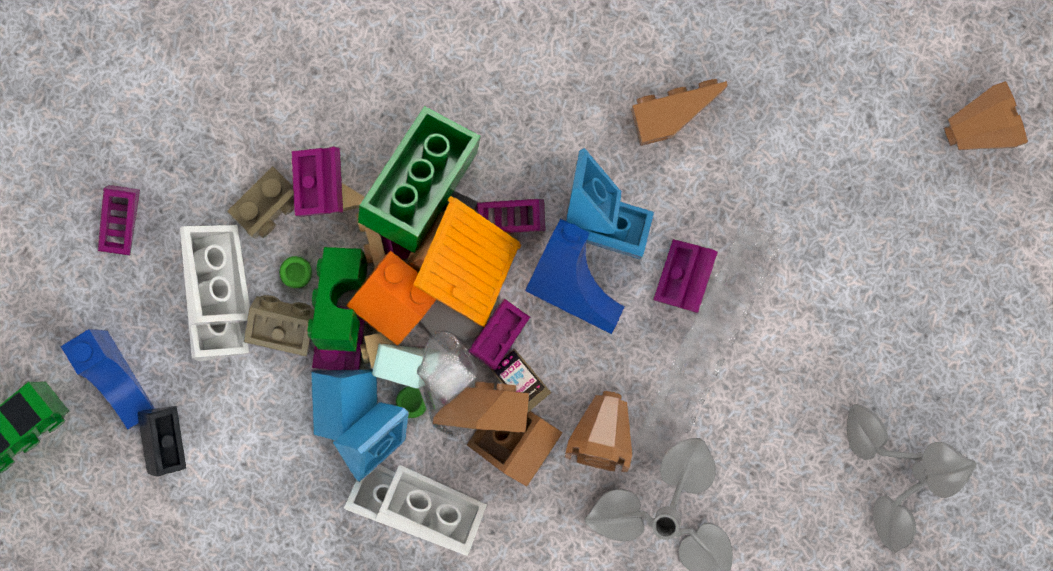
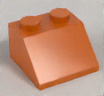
M390 251L376 266L346 307L353 309L360 318L398 346L437 299L413 285L418 272Z

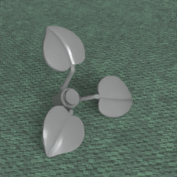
M859 404L852 405L849 411L847 438L851 450L859 458L864 460L873 459L876 453L881 456L915 460L912 472L919 482L899 495L895 501L889 496L880 497L873 508V521L880 539L889 550L896 553L908 547L916 534L914 516L907 507L901 505L902 502L924 486H928L934 495L941 498H948L957 494L970 479L977 463L963 456L952 446L944 442L929 444L923 454L921 452L906 453L885 450L882 446L888 441V433L881 419L871 410Z
M701 438L683 440L670 448L663 457L660 467L661 478L665 483L677 487L670 506L660 508L655 518H652L645 511H640V500L634 493L626 489H613L606 492L599 498L585 518V523L592 530L617 541H631L639 537L644 531L642 518L648 522L654 534L660 539L669 540L675 536L680 537L683 534H690L683 538L679 545L680 561L689 571L731 570L733 559L732 546L728 535L721 527L713 523H704L696 532L692 528H680L681 515L676 510V506L682 489L692 494L701 493L712 485L716 475V465L705 441Z

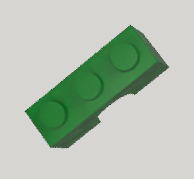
M324 247L323 256L317 261L316 271L319 283L318 288H314L312 293V305L315 310L313 319H309L307 332L308 337L319 350L356 351L360 320L353 309L338 308L337 303L344 293L351 290H359L366 281L368 262L362 249Z

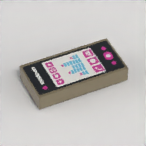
M515 348L503 357L495 370L490 369L502 384L516 385V392L529 393L528 412L552 393Z

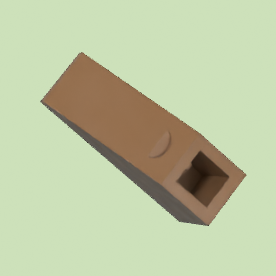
M711 79L699 83L698 89L687 91L686 87H679L668 91L667 97L656 99L655 95H648L636 99L637 104L632 105L631 112L640 146L671 139L727 88V81L718 83L717 79Z

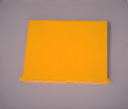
M450 196L448 198L449 204L413 285L479 326L485 327L515 254L521 248V244L460 200Z

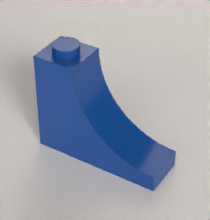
M560 218L525 291L612 334L625 306L609 297L599 287L590 273L586 260V243L590 233Z
M88 329L60 346L77 375L86 378L101 392L127 429H131L139 424V411L155 409L107 330Z

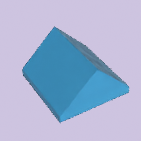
M585 148L579 151L566 221L584 230L611 235L616 232L622 191Z
M620 202L616 232L610 235L585 230L590 233L587 244L641 259L645 251L654 212Z
M373 369L312 370L314 435L336 440L378 404L377 377L372 375Z
M379 402L333 442L351 473L359 482L406 440L409 412L405 408Z

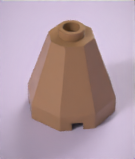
M1006 81L993 85L948 119L949 126L945 127L944 130L950 146L956 144L958 150L1015 148L1028 143L1022 118L1017 113L1015 99Z
M603 391L602 395H595L568 440L565 458L571 460V456L574 454L578 456L576 463L607 471H615L616 465L622 466L621 472H628L632 459L627 402L621 400L622 396L620 394Z

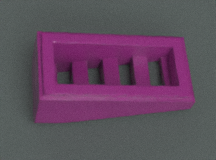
M108 185L103 189L98 251L131 255L140 189ZM113 197L127 198L128 204L113 202ZM111 210L127 212V218L111 215ZM109 223L126 225L125 231L110 229ZM107 236L124 238V244L108 242Z
M544 199L477 202V213L489 220L488 209L494 208L495 225L506 233L546 231ZM533 206V225H529L528 207ZM515 207H520V226H515ZM502 208H507L508 226L502 227Z

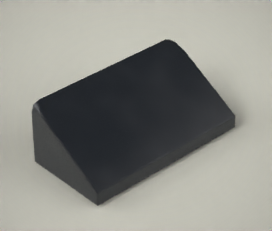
M177 406L139 411L138 420L147 473L158 477L187 469Z

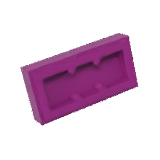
M503 299L467 352L490 369L495 370L531 317L508 300Z

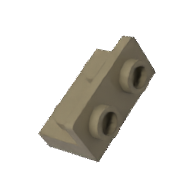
M272 166L227 212L252 238L256 239L259 235L264 238L276 227L273 221L282 212L288 215L294 210L293 186Z
M271 295L257 296L249 307L244 342L307 357L311 344L307 328L309 319L314 317L315 309H312L306 303L295 302L290 304L282 302L279 298Z

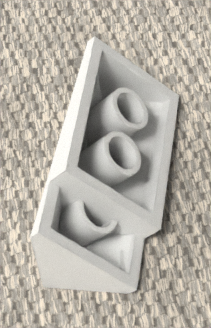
M238 226L180 227L192 359L201 362L249 353L248 343L244 342L246 331L244 321L248 319L250 304Z
M378 465L360 482L356 480L344 509L467 556L487 504L404 466L399 465L396 472H393L384 466Z

